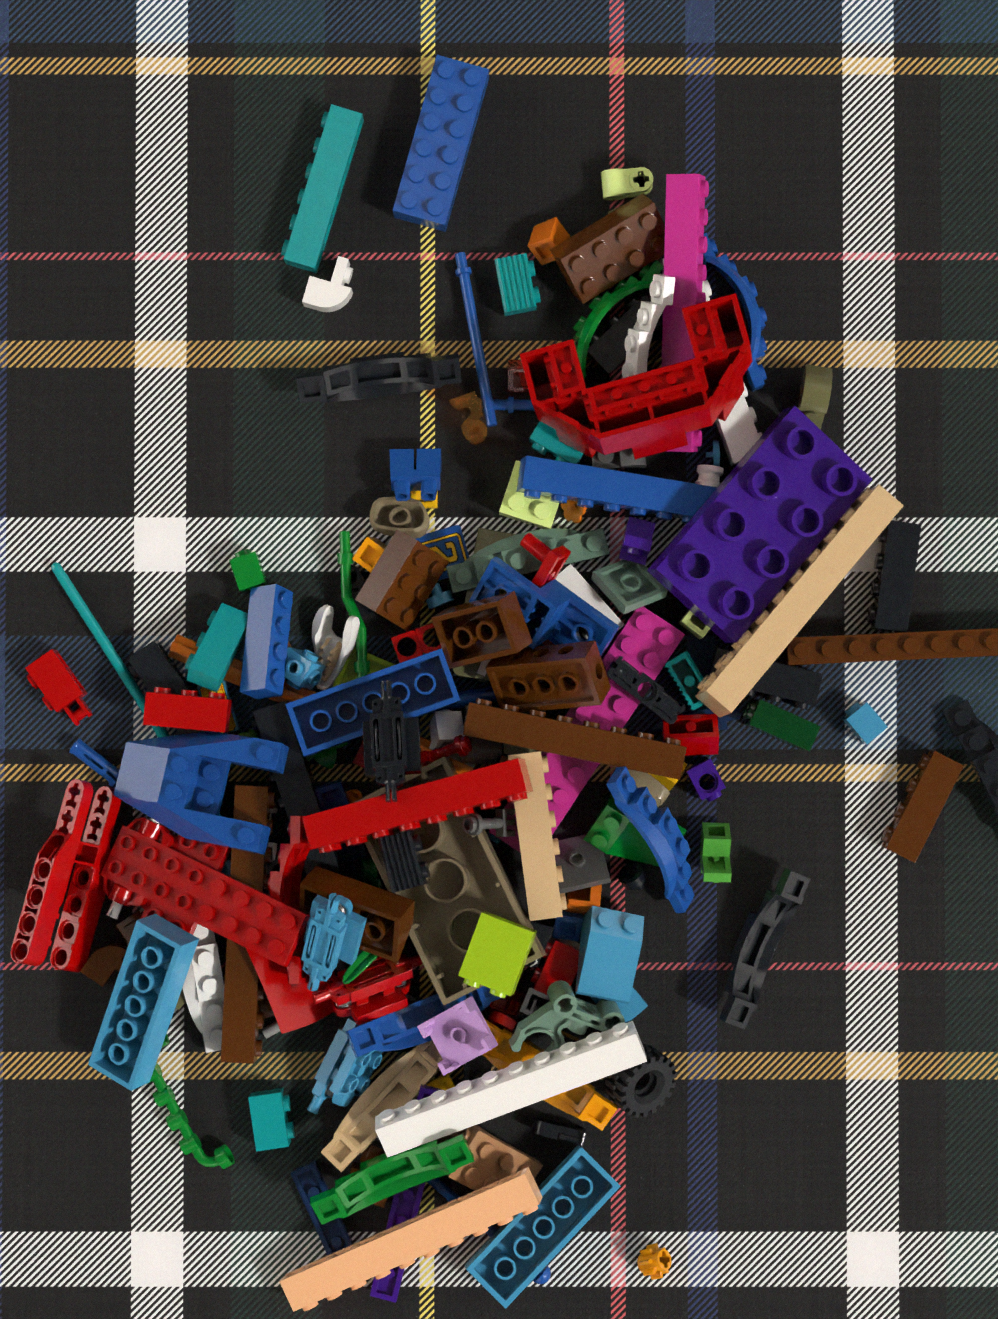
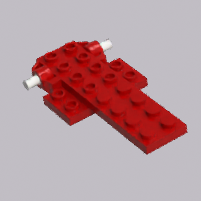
M135 818L128 826H122L100 874L104 877L103 890L108 898L113 900L106 915L118 919L123 905L137 906L144 909L140 919L157 914L192 935L199 924L283 967H288L310 918V915L222 873L232 848L186 839L179 834L177 836L169 828L152 818Z

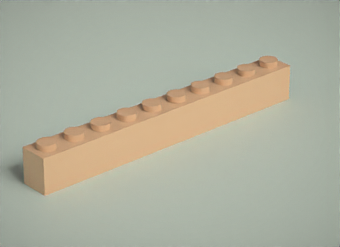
M529 1167L286 1273L280 1280V1284L293 1312L301 1308L303 1311H308L317 1306L319 1300L327 1298L328 1301L342 1295V1290L349 1287L352 1290H356L367 1283L366 1280L374 1276L378 1280L391 1273L390 1269L397 1266L400 1269H404L415 1263L414 1259L420 1256H424V1258L432 1257L440 1251L439 1248L448 1245L449 1248L455 1247L464 1241V1237L471 1234L474 1237L480 1236L489 1230V1226L496 1223L498 1226L505 1225L514 1219V1215L521 1212L523 1215H528L538 1209L537 1205L540 1204L543 1198Z

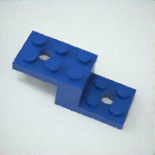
M497 556L491 559L469 602L500 595V589H504L507 593L515 591L533 642L528 646L532 649L547 639L555 645L595 640L602 657L620 627L556 579L539 588ZM579 627H583L587 630L589 636L588 639H584L580 636L578 631Z

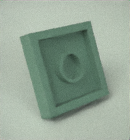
M621 560L595 570L591 577V580L613 602L614 608L623 614L665 598L668 592L647 571L648 568L645 565L627 560Z

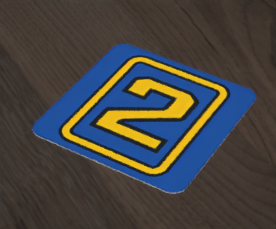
M459 525L427 533L421 538L416 539L448 560L447 566L463 563L469 558L463 533ZM446 568L439 580L448 578Z

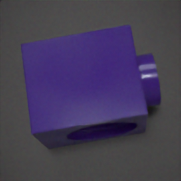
M710 758L685 770L700 800L706 798L710 802L722 795L721 790L726 788ZM704 774H710L713 778V785L709 789H703L699 784V779Z

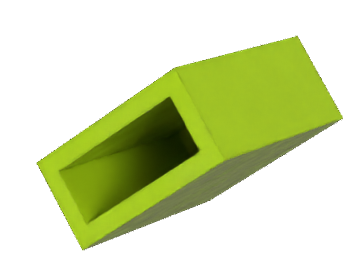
M481 912L458 976L465 978L463 983L469 986L479 988L480 985L491 988L489 993L497 997L505 998L506 995L512 996L516 990L537 931L490 912Z

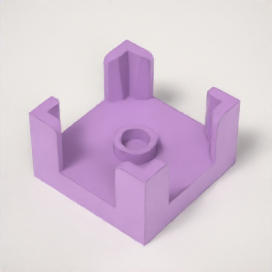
M472 996L417 1026L423 1038L430 1035L443 1060L437 1064L443 1076L498 1046L494 1035Z

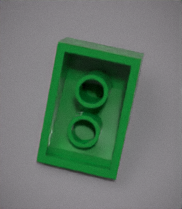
M611 794L593 820L583 840L606 854L659 866L646 841L629 819L616 807ZM678 825L682 835L684 836L687 830Z

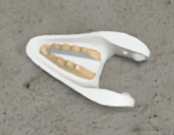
M328 604L322 606L317 611L312 624L314 652L319 656L318 661L326 666L322 672L320 682L316 685L320 690L330 688L338 677L354 648L360 626L359 618L352 615L346 621L343 638L337 637L332 630L334 609Z

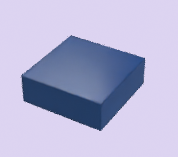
M562 911L563 917L554 918L552 938L579 942L583 914Z

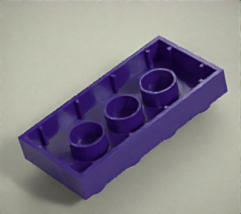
M795 405L786 408L647 571L705 625L710 627L725 643H736L873 479Z

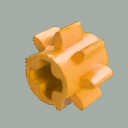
M657 1243L646 1245V1249L640 1250L637 1260L638 1268L644 1276L650 1275L651 1280L663 1278V1274L669 1273L671 1256L665 1247L659 1248Z

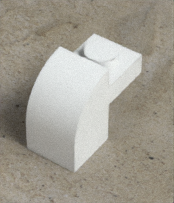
M338 256L331 282L309 276L302 300L304 307L321 312H333L341 309L349 302L353 291L352 288L344 286L345 283H350L353 273L349 259Z

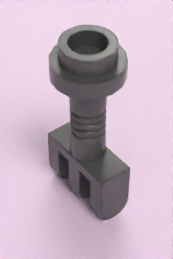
M515 808L495 809L496 818H482L477 813L469 814L463 819V830L472 836L479 835L483 829H496V837L515 836V830H507V826L515 825V819H507V815L515 814Z

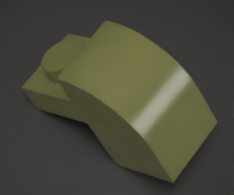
M806 364L800 385V399L797 408L821 430L824 415L827 414L833 379L832 369Z

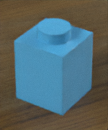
M855 702L845 710L847 716L842 719L861 743L866 745L888 728L867 702H862L861 704Z

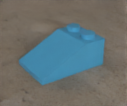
M593 905L583 915L576 994L625 1004L629 1003L642 946L644 916Z

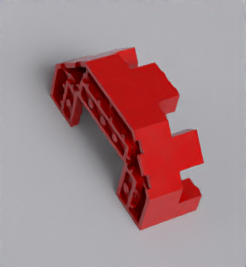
M736 293L681 308L694 359L594 387L586 388L573 339L521 353L520 358L531 402L538 420L554 428L560 442L593 458L596 451L607 455L632 448L635 460L688 445L687 432L712 426L717 418L726 421L745 390L743 375L753 361L750 341Z

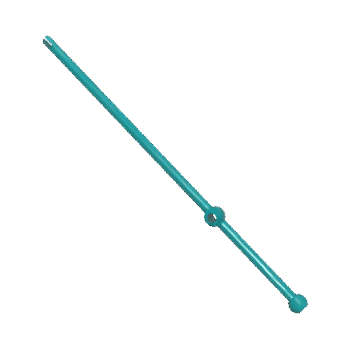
M57 562L53 563L51 569L144 714L145 696L62 566ZM151 726L158 738L170 736L165 727Z

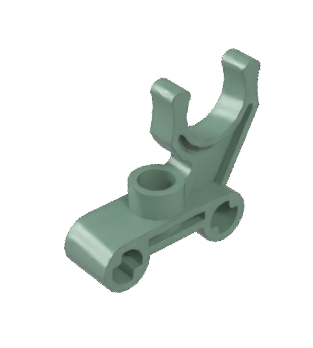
M555 981L547 990V996L550 1001L517 1024L514 1034L509 1039V1044L512 1051L519 1052L523 1041L529 1035L542 1032L551 1036L550 1045L545 1050L550 1052L565 1044L564 1036L561 1032L563 1028H568L576 1034L584 1035L589 1027L604 1032L612 1029L618 1023H625V1019L615 1001L602 999L594 1005L576 998L571 986L566 981Z

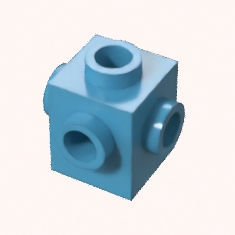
M288 647L284 676L288 679L286 683L297 690H301V688L313 689L320 682L322 672L326 666L318 661L319 656L312 651Z

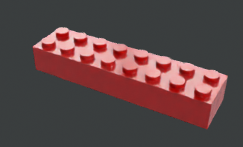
M516 758L397 791V802L392 801V794V803L386 802V794L303 816L302 819L310 850L319 849L320 853H328L342 849V843H346V846L368 842L367 837L371 835L373 839L394 835V829L397 828L400 829V832L421 828L420 822L426 821L427 824L447 821V815L452 813L454 817H461L474 813L473 808L480 806L481 810L501 806L500 800L507 799L508 802L513 803L528 799L527 793L533 792L525 759Z

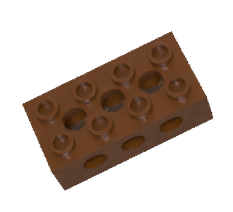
M595 640L538 646L534 649L531 647L524 648L518 653L491 659L485 668L499 708L502 709L503 704L519 707V713L530 712V709L542 711L601 705L611 688Z

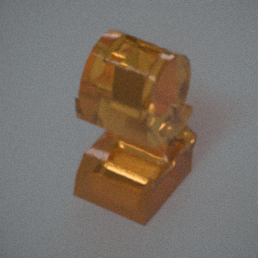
M475 391L450 399V405L458 412L464 409L470 410L471 415L461 425L462 434L466 441L473 445L483 443L487 437V427L480 420L483 417L482 400L477 397Z

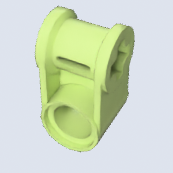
M645 167L616 168L601 172L604 200H621L637 197L642 193L646 196L652 190L653 175ZM638 177H643V180L647 181L644 187H639V184L636 183Z

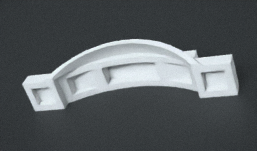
M653 274V281L649 289L651 302L641 301V306L637 313V322L633 329L628 328V336L625 338L626 361L622 367L623 378L647 372L649 346L654 329L665 306L673 305L675 277Z
M198 924L193 935L199 938L182 989L191 1017L203 1035L205 1052L209 1053L221 1050L224 982L214 932Z

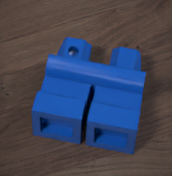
M441 448L417 449L416 470L414 449H389L391 488L395 493L396 500L407 501L410 499V491H421V499L424 501H434L437 491L441 489Z

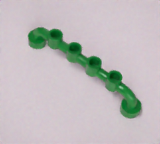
M167 1034L165 1036L162 1048L169 1044V1038ZM156 1062L150 1082L153 1081L158 1090L153 1093V1098L160 1108L166 1105L171 1115L166 1117L169 1128L172 1131L179 1129L183 1139L179 1141L182 1152L185 1155L192 1153L198 1163L205 1167L220 1165L222 1169H226L235 1163L234 1156L225 1144L214 1150L215 1156H208L204 1153L199 1137L193 1133L188 1124L187 1115L178 1106L172 1088L166 1084L162 1076V1070Z

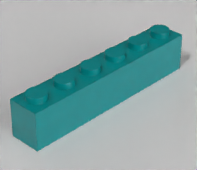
M331 104L329 112L325 111L321 121V127L324 128L321 138L317 137L313 147V153H316L314 162H309L305 173V178L308 179L306 188L300 189L297 204H300L298 214L292 215L289 229L292 230L290 240L285 239L281 255L284 256V261L287 265L313 273L318 272L364 122L362 113Z

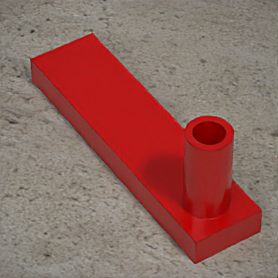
M531 532L527 533L520 542V546L542 562L532 580V583L539 588L556 579L571 553L563 545L554 549L549 548Z

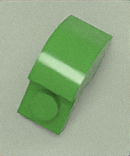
M702 822L700 869L703 874V882H731V834L729 823Z

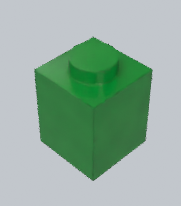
M250 549L242 550L235 553V558L229 560L239 591L242 593L251 590L253 587L268 584L257 552L251 553Z

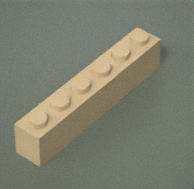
M541 751L508 755V760L516 758L525 759L533 792L527 793L528 799L514 802L529 920L563 917L562 910L567 909L565 893L559 892L558 883L564 881L562 866H556L555 855H559L560 850L558 838L552 839L551 828L556 827L554 811H549L547 800H553L551 783L545 784L544 773L549 772L547 756H541Z

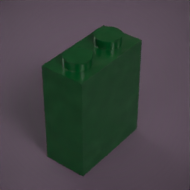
M761 699L754 700L753 703L748 702L742 714V717L745 718L744 725L802 751L810 752L821 726Z

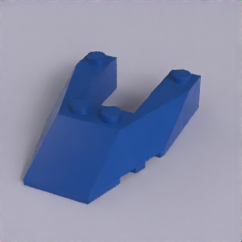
M214 731L128 741L125 745L114 796L186 839L265 855L271 830L270 827L219 816L231 764L283 774L289 747L279 742Z

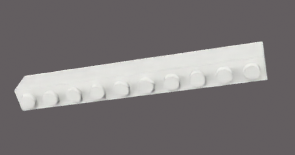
M633 1021L618 1023L612 1029L604 1032L591 1033L585 1039L577 1042H567L560 1048L550 1052H540L534 1058L523 1062H513L507 1068L489 1071L482 1077L472 1081L465 1080L445 1091L438 1090L426 1098L414 1099L399 1108L384 1110L375 1116V1131L387 1157L645 1063L647 1062L645 1050Z

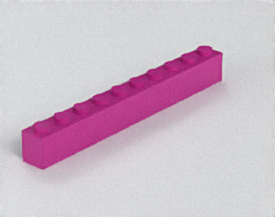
M666 174L664 275L675 277L673 305H666L663 310L662 367L695 358L681 308L706 302L705 292H702V283L706 280L707 276L706 265L703 264V253L707 252V238L704 237V225L708 223L705 197H708L709 183L705 181V176L701 174ZM698 429L687 432L688 445L668 451L698 452V446L702 444V431Z

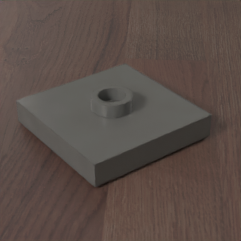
M585 835L558 841L560 854L555 855L556 866H562L564 881L558 883L560 893L611 883L604 852L583 840Z

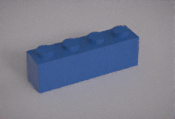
M271 584L253 587L250 590L239 692L255 699L283 696L293 592L280 585Z

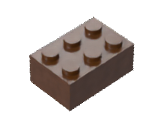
M396 530L355 600L408 631L449 561L418 540Z
M515 591L449 607L431 617L449 669L518 653L533 643Z

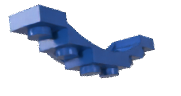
M704 233V237L707 238V252L703 253V264L706 266L711 265L727 281L734 293H736L746 317L753 361L745 375L753 392L761 389L765 385L764 380L767 379L762 364L758 365L756 362L764 358V351L767 350L765 340L761 335V331L766 326L767 316L762 306L758 307L755 299L758 293L753 281L749 282L747 276L741 277L738 274L734 261H729L727 254L716 258L715 255L718 254L716 243L713 238L709 240L707 233Z
M626 766L617 767L606 784L614 798L615 805L635 826L655 856L663 875L666 899L670 901L676 913H684L694 897L693 889L688 884V880L692 875L691 867L686 861L690 852L689 844L684 839L677 821L673 818L669 808H658L648 788H637L635 780L631 777Z
M482 986L443 1006L437 993L412 1003L406 1008L379 1017L345 1032L355 1058L374 1050L383 1052L402 1050L431 1041L430 1035L426 1038L422 1037L417 1026L472 996L482 1012L491 1002L500 999V997L489 993L491 988Z

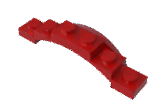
M307 815L290 816V823L288 825L290 843L280 844L278 852L280 871H270V878L268 880L270 896L298 910L302 872L310 851L302 819L303 816ZM304 931L287 967L289 984L309 982L310 976L302 970L304 961L301 960L305 944L303 941Z

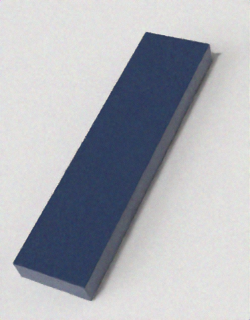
M316 1160L292 1170L290 1174L327 1255L354 1244L342 1218H337L322 1225L310 1205V1197L329 1190Z

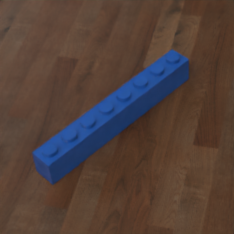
M525 456L520 461L516 492L524 493V497L530 499H540V496L551 497L550 501L564 504L567 503V500L577 501V506L593 508L594 504L604 506L603 510L610 512H619L620 509L630 510L629 514L634 516H646V513L656 514V519L671 521L672 517L681 518L682 523L687 524L717 487Z

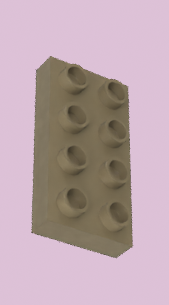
M444 756L423 767L422 774L405 776L406 782H404L403 786L397 788V791L457 775L450 757ZM385 787L355 802L386 794ZM453 813L447 815V821L436 824H427L426 821L420 822L421 828L414 829L415 835L419 834L423 845V850L419 851L422 862L426 861L429 867L430 877L426 878L428 884L395 892V894L415 900L413 924L409 935L443 1006L478 989L463 983L465 978L458 976L481 912L487 911L533 929L485 829L479 835H469L463 830L462 826L463 819L468 815L454 817ZM394 829V834L401 833L400 829ZM372 835L368 836V842L365 843L387 890L392 892L378 838L373 839ZM537 935L534 938L525 965L546 955Z

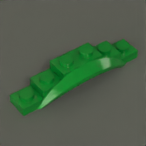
M657 260L652 265L648 264L642 268L637 275L641 278L640 281L631 275L627 281L624 279L620 281L613 290V293L606 291L603 296L597 295L588 306L592 309L587 318L581 316L573 327V330L576 331L573 339L578 342V346L575 344L584 378L586 377V358L589 344L598 324L605 314L622 298L641 289L646 291L653 281V274H659L664 268V265Z
M463 1134L442 1143H438L436 1139L387 1157L386 1153L360 1163L359 1171L335 1180L334 1188L310 1197V1205L323 1225L337 1218L348 1217L378 1201L421 1183L451 1174L458 1168L474 1162V1155Z

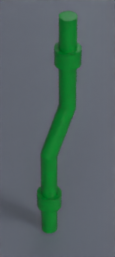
M339 531L340 553H337V564H340L341 598L349 616H356L360 621L356 638V661H354V672H357V678L368 675V672H370V661H367L366 626L352 597L351 564H354V561L352 559L353 553L350 550V531Z

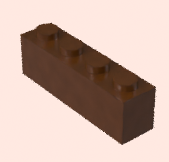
M931 750L928 754L924 753L917 766L920 770L916 778L912 777L907 784L905 792L908 794L904 802L900 801L893 813V816L896 818L891 827H886L881 837V840L884 841L881 847L913 863H916L964 765Z

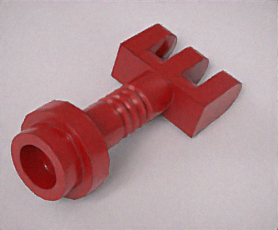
M458 735L454 737V743L432 751H422L421 766L425 767L444 756L447 757L456 753L460 757L467 756L472 751L469 737Z

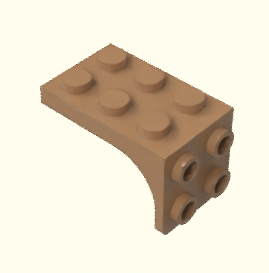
M474 1125L437 1139L438 1143H442L463 1134L474 1155V1162L458 1168L447 1176L474 1191L529 1167L535 1179L543 1167L535 1158L496 1138L479 1125Z

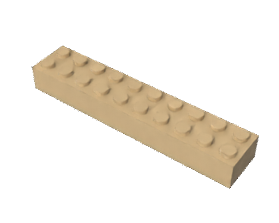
M878 484L872 489L867 487L851 505L853 508L850 507L834 525L836 528H832L817 545L819 548H816L801 564L802 569L799 568L784 585L785 589L780 590L767 605L768 609H765L750 625L751 630H747L736 643L731 645L734 650L730 651L727 655L724 654L714 665L717 669L715 673L712 672L709 676L706 675L697 685L700 691L695 697L719 718L734 711L904 506L881 485Z

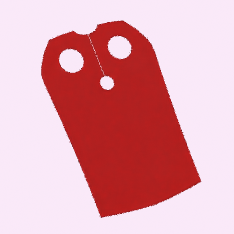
M246 948L266 993L281 1034L313 1024L334 1012L331 999L315 1005L312 999V993L326 989L325 981H320L319 989L315 992H312L311 989L308 990V983L289 984L287 967H283ZM334 970L332 972V976L329 979L336 977Z

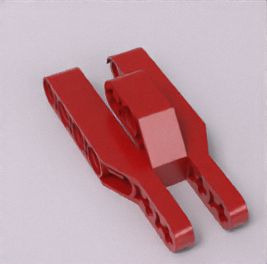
M74 779L68 784L56 827L36 857L11 946V958L15 963L39 966L44 962L48 947L52 944L51 937L56 919H59L60 914L58 911L64 901L74 863H76L52 947L50 963L54 969L70 972H80L86 964L106 894L103 890L104 877L100 874L111 852L110 841L121 805V799L114 796L115 788L103 786L97 790L83 840H81L93 797V786L88 781Z

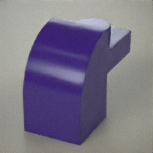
M629 516L620 548L619 559L645 565L653 541L651 540L656 523Z

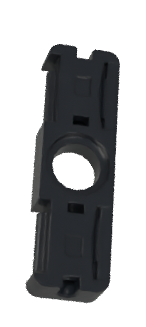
M617 656L606 669L607 676L666 723L674 724L677 720V715L685 710V705L683 703L678 705L679 702L663 691L664 688L644 672L639 673L637 669L623 659V656ZM643 682H648L652 686V693L646 698H642L638 693V687Z

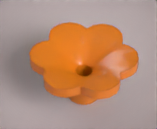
M567 500V503H561V508L564 510V517L567 521H573L574 523L582 521V515L586 513L587 508L577 506V501Z

